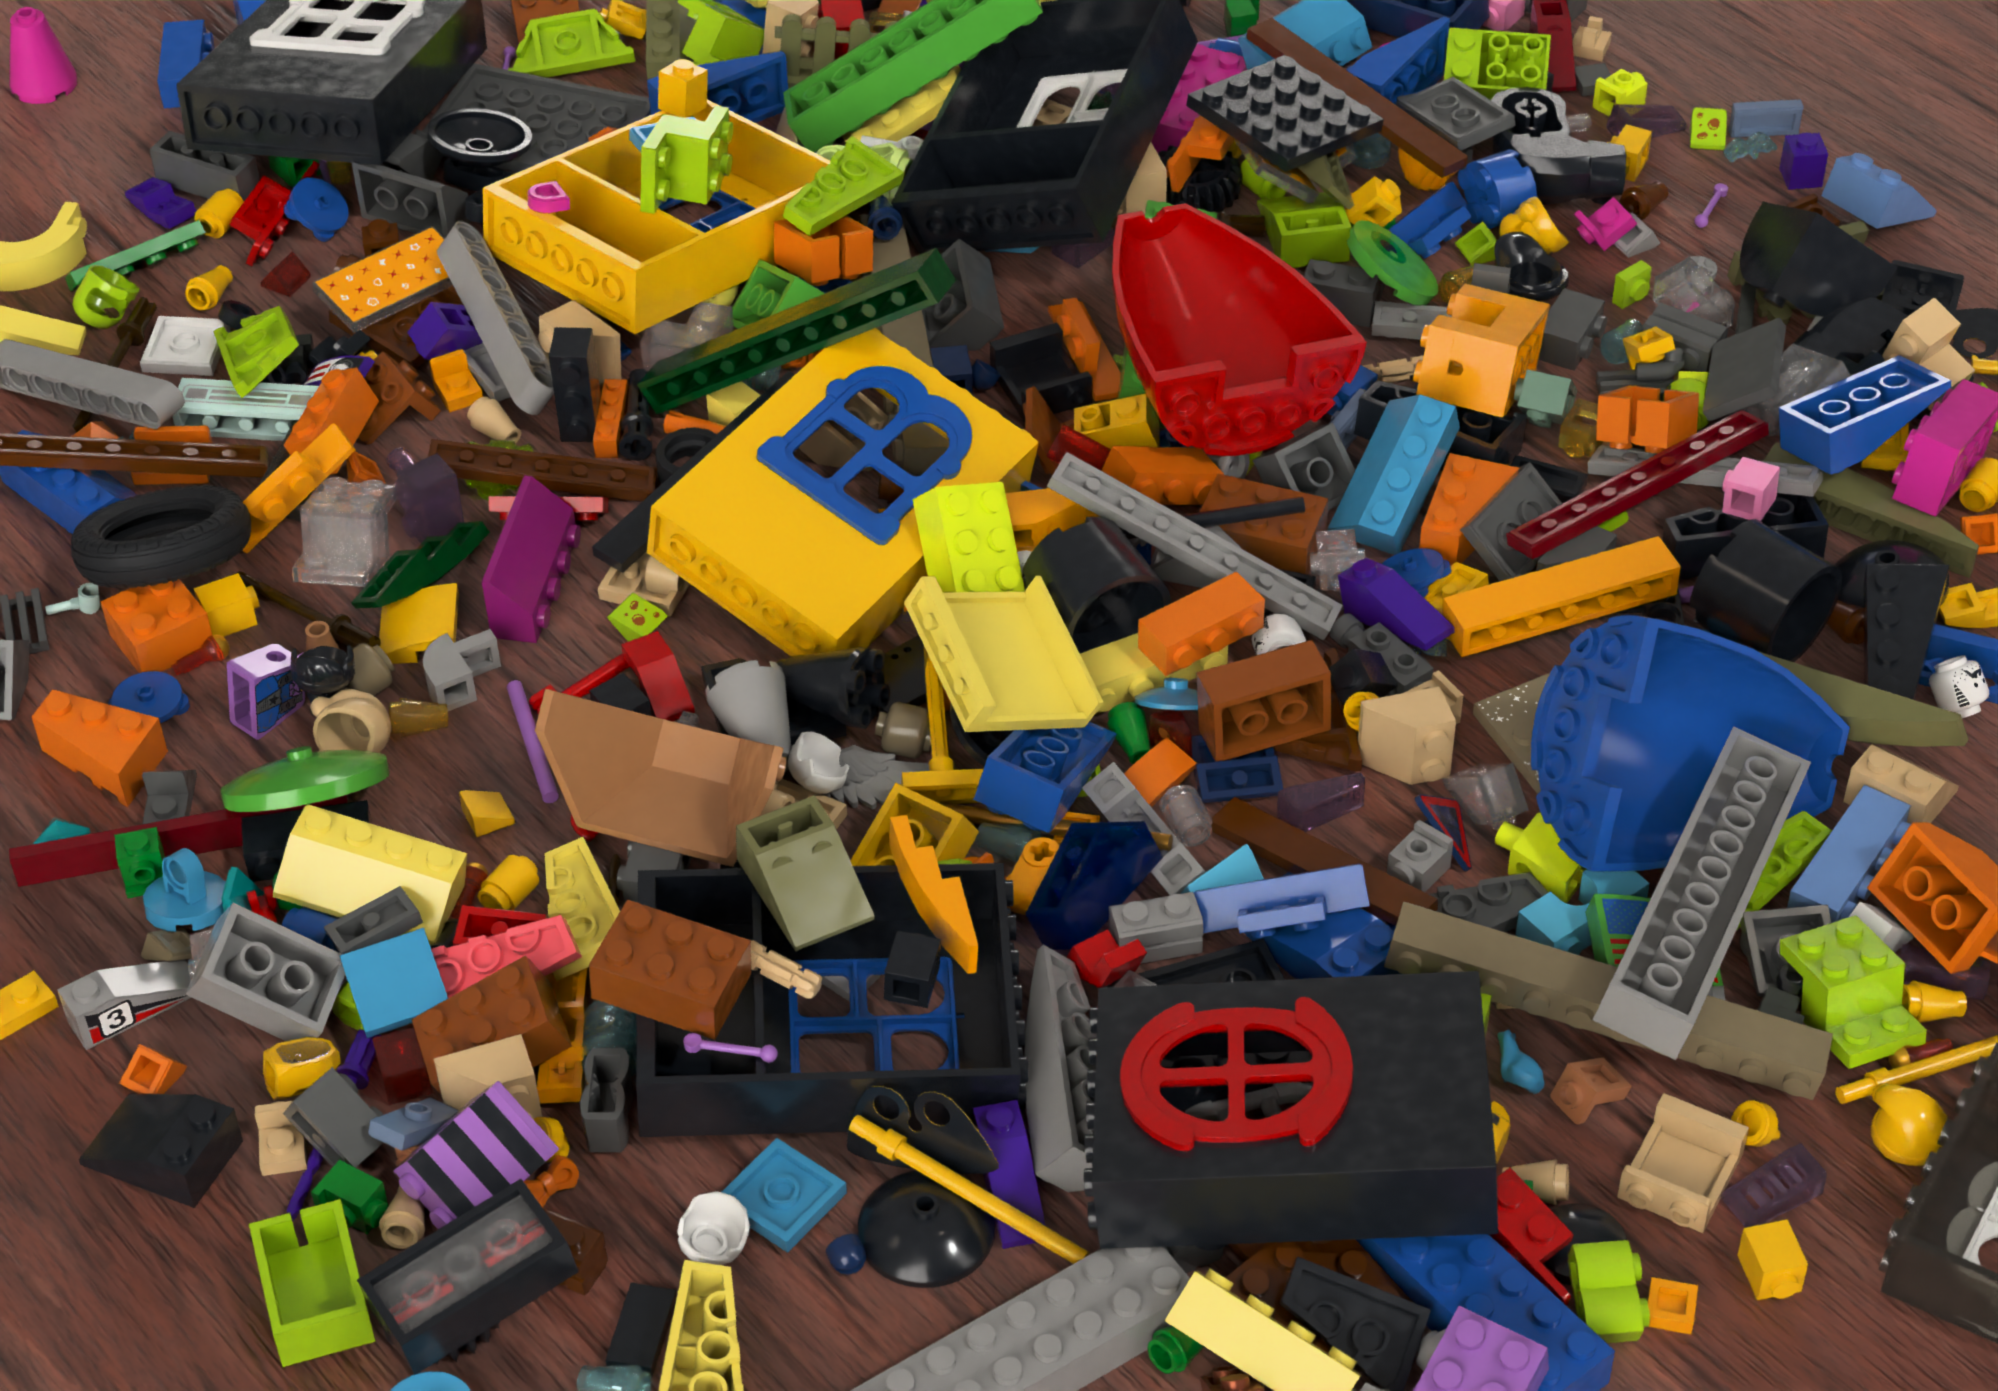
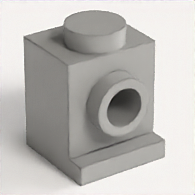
M1419 819L1414 824V830L1388 854L1387 874L1426 892L1451 867L1454 839Z

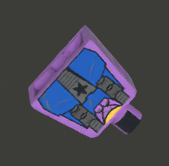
M270 644L226 662L230 723L256 740L265 736L303 706L305 692L298 687L291 676V652L281 645Z

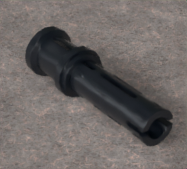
M635 369L629 374L627 414L623 416L620 422V430L623 436L619 441V451L622 456L632 461L646 459L652 452V441L649 436H651L654 430V422L649 416L650 403L637 385L648 372L644 369ZM633 440H636V450L632 449Z

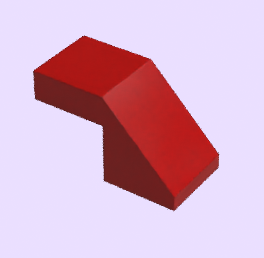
M658 631L621 644L623 657L639 679L640 690L650 700L653 717L675 721L695 713L693 702L676 658Z
M1107 929L1074 945L1066 958L1075 962L1080 979L1098 988H1103L1121 979L1129 970L1135 972L1146 956L1147 951L1139 939L1119 947Z

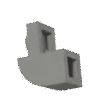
M491 629L454 643L448 633L435 639L427 647L423 656V668L429 697L440 714L477 701L473 677L501 667L497 638Z

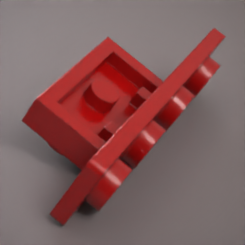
M313 161L300 181L306 177L318 178L316 174L320 164ZM265 175L235 213L230 223V226L256 240L246 261V264L251 267L259 257L265 259L275 243L272 240L273 237L281 238L290 223L283 208L287 201L290 200L291 191Z
M1509 1167L1497 1176L1498 1234L1489 1235L1568 1307L1571 1299L1570 1293L1549 1272L1543 1263L1571 1243L1574 1234Z

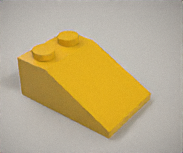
M895 783L850 861L852 866L896 865L889 846L890 817L907 815L916 848L933 846L937 861L965 858L979 831L964 815Z

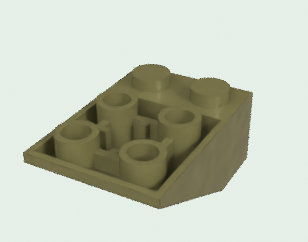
M815 795L736 825L737 860L795 951L874 920L875 915L837 829Z

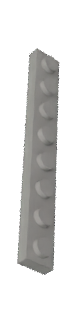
M1068 452L1064 455L1047 485L1048 488L1100 517L1115 522L1118 527L1216 581L1234 572H1238L1265 599L1266 609L1275 614H1286L1294 618L1302 629L1322 640L1330 632L1343 606Z

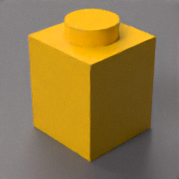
M686 59L676 60L669 66L659 70L658 109L678 117L687 118L707 108L708 70L694 65L692 61Z
M239 573L193 588L196 600L207 612L212 635L224 637L258 625L254 609L259 608L260 604L252 585L248 587L244 585Z
M1788 1219L1743 1228L1737 1256L1757 1301L1772 1297L1783 1299L1797 1292H1802L1808 1263Z

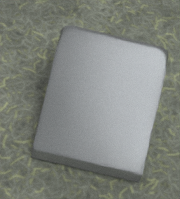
M1633 212L1631 215L1637 225L1614 243L1628 258L1661 244L1655 233Z

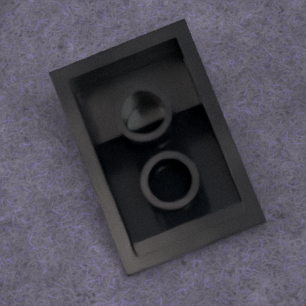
M128 1094L79 1158L80 1165L195 1208L242 1144L243 1138L235 1110L232 1107L197 1094Z

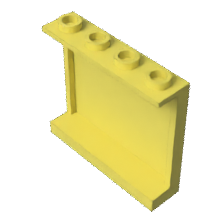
M921 576L904 601L906 609L965 732L1085 728L1104 703L1041 576H1035L1025 592H942L935 576Z

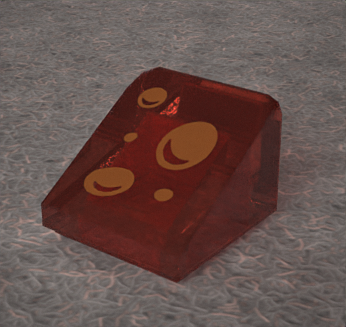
M1167 710L1151 714L1150 742L1152 746H1156L1168 737L1192 758V733L1182 712L1179 710Z

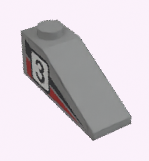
M185 959L101 969L57 991L68 1024L84 1048L88 1050L192 998L186 995V991L194 972Z

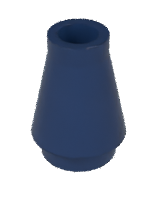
M884 195L868 203V228L873 230V236L878 239H893L902 228V216Z

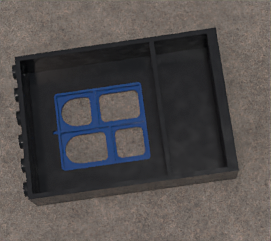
M1004 863L938 864L942 879L960 876L978 942L977 973L968 974L941 945L940 968L936 978L943 987L945 994L941 1005L930 1013L920 1015L876 1016L868 1012L866 980L873 974H885L897 931L911 934L919 933L936 938L914 906L900 878L896 865L853 866L875 915L874 920L797 951L794 950L743 868L638 870V903L751 941H756L767 947L765 952L768 953L770 950H773L802 966L801 971L803 972L807 968L820 976H844L849 981L850 1012L846 1016L803 1017L798 1013L796 987L790 990L759 974L760 968L756 971L751 969V975L716 1039L713 1040L701 1036L702 1040L758 1048L772 1045L777 1049L778 1056L775 1061L769 1063L764 1062L761 1057L707 1049H701L696 1053L687 1052L684 1048V1038L692 1032L637 1014L636 1086L639 1137L848 1132L860 1098L872 1086L887 1087L899 1093L909 1107L911 1118L908 1120V1125L912 1130H922V1125L915 1116L914 1102L919 1095L925 1092L944 1094L953 1100L973 1124V1108L1017 1100L1019 1108L1026 1109L1025 1083H1028V1058L1023 1056L1022 1047L1025 1046V1022L1020 1020L1019 1011H1022V986L1017 984V978L1013 976L1019 975V950L1014 949L1013 943L1016 940V915L1011 914V908L1007 907L1013 906L1014 892L1013 881L1005 880ZM921 1031L932 1033L940 1037L946 1044L948 1058L938 1069L893 1070L891 1036L896 1032ZM868 1033L873 1037L874 1071L801 1073L799 1038L805 1034ZM879 1095L875 1098L874 1107L880 1116L889 1120L898 1117L899 1107L892 1098L885 1095ZM929 1101L925 1104L924 1112L931 1122L937 1125H946L949 1122L950 1114L943 1104L937 1101Z

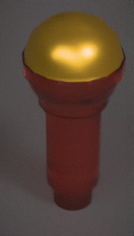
M211 635L207 637L201 648L178 659L175 664L171 665V668L177 676L181 673L185 674L208 661H222L229 654V643L223 636Z
M476 862L466 864L465 886L451 914L452 918L459 919L462 905H472L476 893L481 889V883L489 876L484 865Z
M1937 1038L1927 1041L1926 1044L1920 1046L1906 1045L1898 1049L1895 1054L1888 1056V1060L1894 1069L1952 1050L1953 1045L1948 1038Z

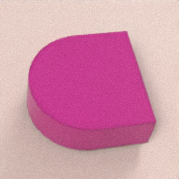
M557 181L536 184L528 190V206L536 212L553 213L570 210V198Z

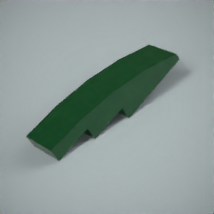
M482 521L459 522L447 535L427 536L415 550L396 551L351 604L355 609L380 608L414 594L441 578L465 559L490 531Z

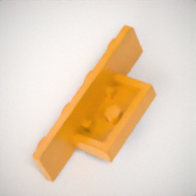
M331 424L302 453L295 451L243 501L251 517V535L247 545L242 550L243 552L248 554L356 450L339 426Z

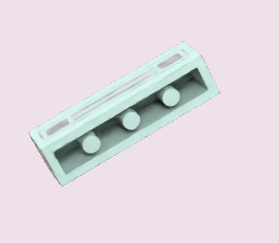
M182 378L178 389L184 396L185 404L172 417L175 426H208L211 437L286 441L292 432L293 425L300 419L307 407V402L314 396L319 386L260 382L245 397L241 398L229 380Z

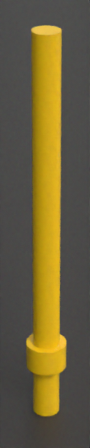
M1998 1035L1891 1070L1880 1068L1867 1072L1864 1079L1837 1087L1835 1090L1836 1097L1841 1104L1867 1096L1873 1097L1872 1091L1878 1084L1900 1086L1998 1054Z
M859 1114L852 1120L849 1130L877 1146L879 1154L891 1161L896 1159L902 1161L1070 1263L1074 1264L1090 1254L1089 1251L907 1144V1138L890 1128L886 1131Z

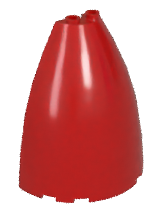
M1186 203L1162 207L1153 218H1145L1142 211L1118 215L1113 241L1112 286L1119 328L1144 391L1160 421L1178 442L1186 447L1193 446L1203 449L1209 455L1239 456L1251 454L1277 446L1295 437L1292 431L1301 427L1310 419L1313 422H1317L1336 404L1333 398L1345 382L1351 383L1363 359L1367 342L1346 317L1297 270L1261 244Z

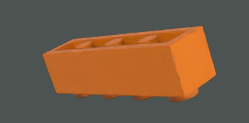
M604 379L593 437L595 458L619 457V441L623 435L620 430V422L627 413V379Z

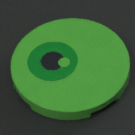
M1364 220L1357 221L1349 230L1350 237L1347 240V245L1355 260L1372 279L1377 276L1384 284L1395 288L1394 296L1413 305H1427L1437 295L1439 290L1438 283L1430 268L1410 246L1395 234L1380 225Z

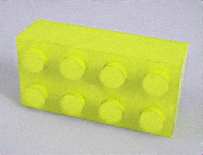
M1003 482L934 487L913 499L927 575L936 577L942 592H1025Z

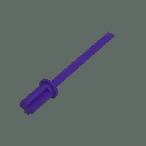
M359 1029L344 1064L337 1067L336 1072L348 1076L358 1089L366 1088L369 1083L368 1072L382 1043L383 1036L378 1034L367 1038L365 1031ZM313 1148L308 1159L307 1169L299 1179L288 1204L287 1213L291 1214L292 1221L297 1218L299 1210H301L312 1186L313 1176L324 1158L315 1148Z

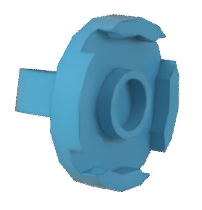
M182 848L163 859V877L151 883L143 895L146 919L154 927L176 932V925L192 924L193 931L214 925L224 913L221 898L226 882L220 876L204 871L195 853L190 849Z

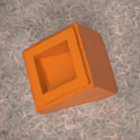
M139 1044L119 1084L138 1094H164L181 1077L187 1066L153 1048Z

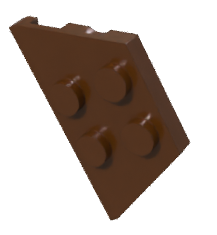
M1336 648L1324 651V661L1328 668L1339 661ZM1332 684L1331 730L1273 746L1274 751L1355 772L1362 769V757L1356 731L1348 725L1343 712L1344 705H1342Z

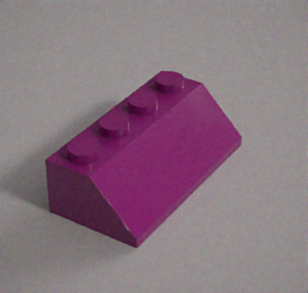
M524 475L482 579V587L489 628L497 639L537 643L542 628H547L549 625L550 607L552 601H557L560 596V580L563 574H568L571 551L579 546L581 528L580 525H575L573 508L532 476Z

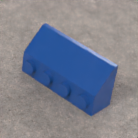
M22 430L19 433H17L25 435H43L26 430ZM0 466V476L4 484L71 534H73L75 528L83 519L92 515L95 511L137 495L104 470Z

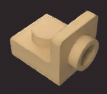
M277 1101L255 1107V1118L259 1129V1166L262 1176L307 1169V1139L283 1114L293 1101Z

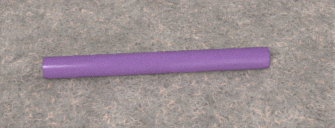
M513 680L506 686L542 799L545 803H553L558 800L559 794L546 755L535 732L536 725L523 685L520 681Z

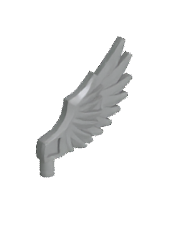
M852 745L841 749L839 756L841 767L845 764L849 765L845 783L838 791L822 795L827 797L832 795L835 800L844 803L845 798L852 808L858 807L859 800L869 808L875 809L877 802L881 804L885 802L895 783L901 785L902 772L929 771L928 763L896 761L894 753L873 752Z

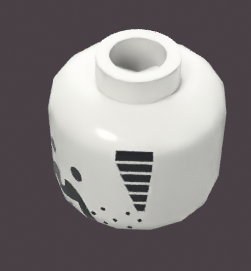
M1286 614L1266 616L1264 618V627L1254 633L1251 639L1256 655L1306 641L1300 625L1294 618Z
M1962 655L1945 660L1934 666L1936 672L1930 676L1929 684L1939 708L1961 714L1962 718L1981 711L1979 704L1989 697V688L1978 662L1967 660L1966 656Z

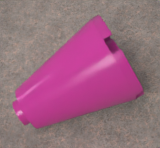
M23 7L17 10L10 18L9 85L13 95L14 93L17 94L19 100L32 104L56 101L55 95L64 91L67 96L77 85V74L43 12L32 7Z

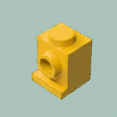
M1627 124L1619 136H1613L1611 142L1607 141V143L1624 145L1626 152L1625 180L1635 182L1648 160L1652 131Z
M1374 176L1354 193H1351L1354 206L1350 210L1345 207L1349 222L1355 224L1357 221L1364 220L1384 227L1401 214V192L1397 184L1391 179H1386L1383 182Z

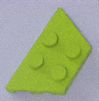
M594 8L530 20L525 30V38L519 43L516 50L517 59L513 68L509 67L508 70L548 78L636 61L631 46L627 47L619 39L617 31L611 25H607L602 15Z
M280 305L266 310L259 315H252L242 319L240 324L243 328L228 333L224 327H220L213 331L233 387L241 398L252 391L299 346L288 316Z

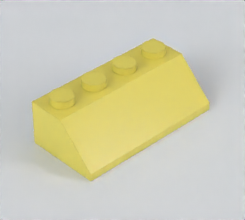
M306 804L289 835L274 886L273 897L341 918L401 886L418 909L423 923L403 934L424 928L431 945L437 942L465 886L467 853Z

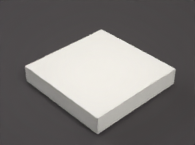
M158 316L140 361L142 372L213 376L221 356L213 331L224 327L230 333V326L223 323L220 319Z

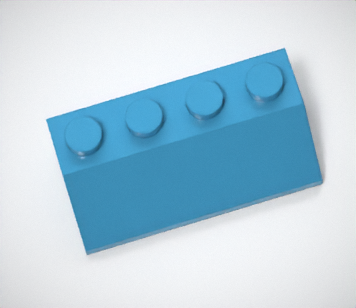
M1301 0L1273 17L1277 22L1340 66L1372 48L1364 16L1347 0ZM1247 33L1238 38L1247 70L1274 59L1246 39Z
M1421 394L1389 400L1327 528L1328 532L1392 555L1400 553L1460 428L1456 406Z

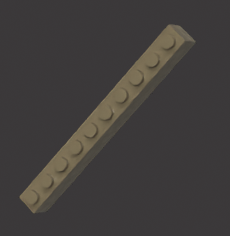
M868 214L860 215L859 223L867 227ZM903 224L898 235L893 239L881 240L873 236V271L862 273L861 278L911 258ZM922 310L876 327L884 336L899 346L905 347L912 355L928 366L933 367ZM883 396L884 412L891 413L888 415L889 423L899 412V406ZM923 422L912 424L893 440L894 462L900 461L903 470L922 475L946 452L949 447V440Z
M1405 901L1403 902L1384 967L1402 974L1479 971L1481 993L1492 995L1491 1002L1505 1004L1527 1011L1532 1015H1540L1569 1024L1574 1028L1585 1029L1611 1037L1619 1042H1627L1655 1051L1593 1021L1595 1013L1618 967ZM1707 995L1696 1022L1677 1058L1700 1065L1706 1069H1713L1742 1078L1748 1082L1778 1089L1793 1096L1813 1100L1826 1074L1833 1034Z

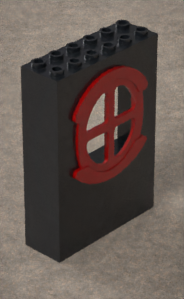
M1479 971L1098 988V1006L1090 1007L1091 1034H1097V1037L1089 1038L1090 1065L1096 1066V1069H1088L1087 1083L1089 1097H1094L1095 1101L1086 1102L1087 1128L1094 1131L1093 1134L1085 1135L1086 1163H1092V1168H1084L1085 1197H1094V1201L1088 1202L1089 1230H1098L1100 1249L1498 1234L1497 1165ZM1309 1051L1312 1054V1059L1305 1063L1250 1065L1245 1062L1246 1053ZM1228 1054V1061L1223 1066L1164 1068L1161 1066V1061L1164 1057ZM1313 1082V1087L1309 1093L1289 1109L1259 1120H1251L1245 1116V1086L1247 1084ZM1227 1085L1228 1117L1223 1121H1210L1188 1115L1166 1101L1161 1095L1160 1089Z

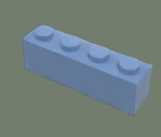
M1864 785L1791 889L1787 908L1828 905L1832 923L1848 918L1858 905L1856 903L1860 898L1863 900L1868 899L1871 891L1867 888L1910 827L1911 824L1907 822L1911 805Z

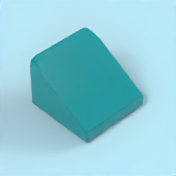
M231 867L228 871L221 898L224 912L232 903L252 911L246 892L255 890L257 897L264 895V892L238 867Z

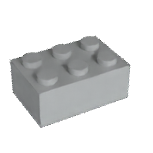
M232 903L216 921L186 991V995L284 1041L305 1037L317 1038L323 1032L345 977V971L340 959V953L236 903Z

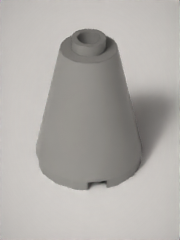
M751 660L733 665L721 671L714 677L716 684L710 690L708 685L705 689L709 707L729 736L783 747L782 756L786 758V771L788 756L791 751L786 682L782 668L776 662L769 661L771 667L759 666L758 660Z

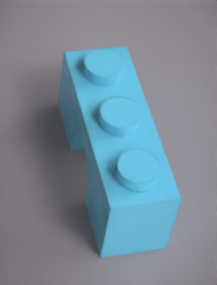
M1586 869L1582 873L1578 899L1584 905L1575 906L1567 904L1552 892H1549L1519 911L1515 936L1579 955L1583 949L1591 945L1585 912L1593 894L1647 897L1650 883L1636 871L1599 872Z

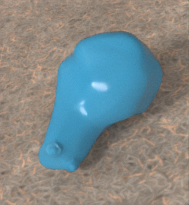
M1510 1030L1499 1032L1497 1038L1500 1045V1071L1503 1081L1518 1085L1530 1093H1539L1545 1085L1542 1069L1532 1057L1520 1051L1515 1040V1033H1511Z

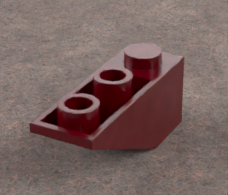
M1533 0L1529 33L1551 35L1548 72L1554 74L1552 92L1576 91L1571 18L1567 1Z

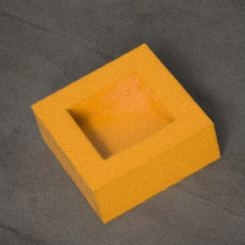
M1651 1277L1647 1300L1650 1312V1324L1648 1327L1691 1335L1695 1318L1698 1285Z

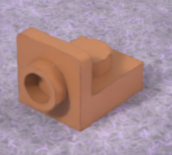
M1604 1057L1568 1063L1550 1097L1575 1124L1585 1123L1595 1105L1624 1100L1632 1086Z

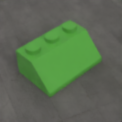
M759 259L725 322L739 329L825 293L800 278Z

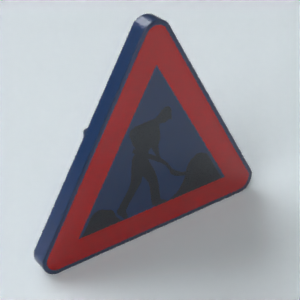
M1424 794L1416 796L1415 802L1427 818L1425 823L1454 839L1452 855L1463 871L1466 872L1472 869L1461 808L1456 799Z

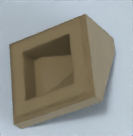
M183 927L176 928V932L165 930L149 932L141 956L145 960L171 962L201 957L204 947Z

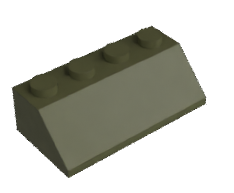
M647 0V80L659 76V70L669 66L676 60L686 59L693 62V59L683 54L682 51L697 20L687 15L689 10L677 3L678 0Z

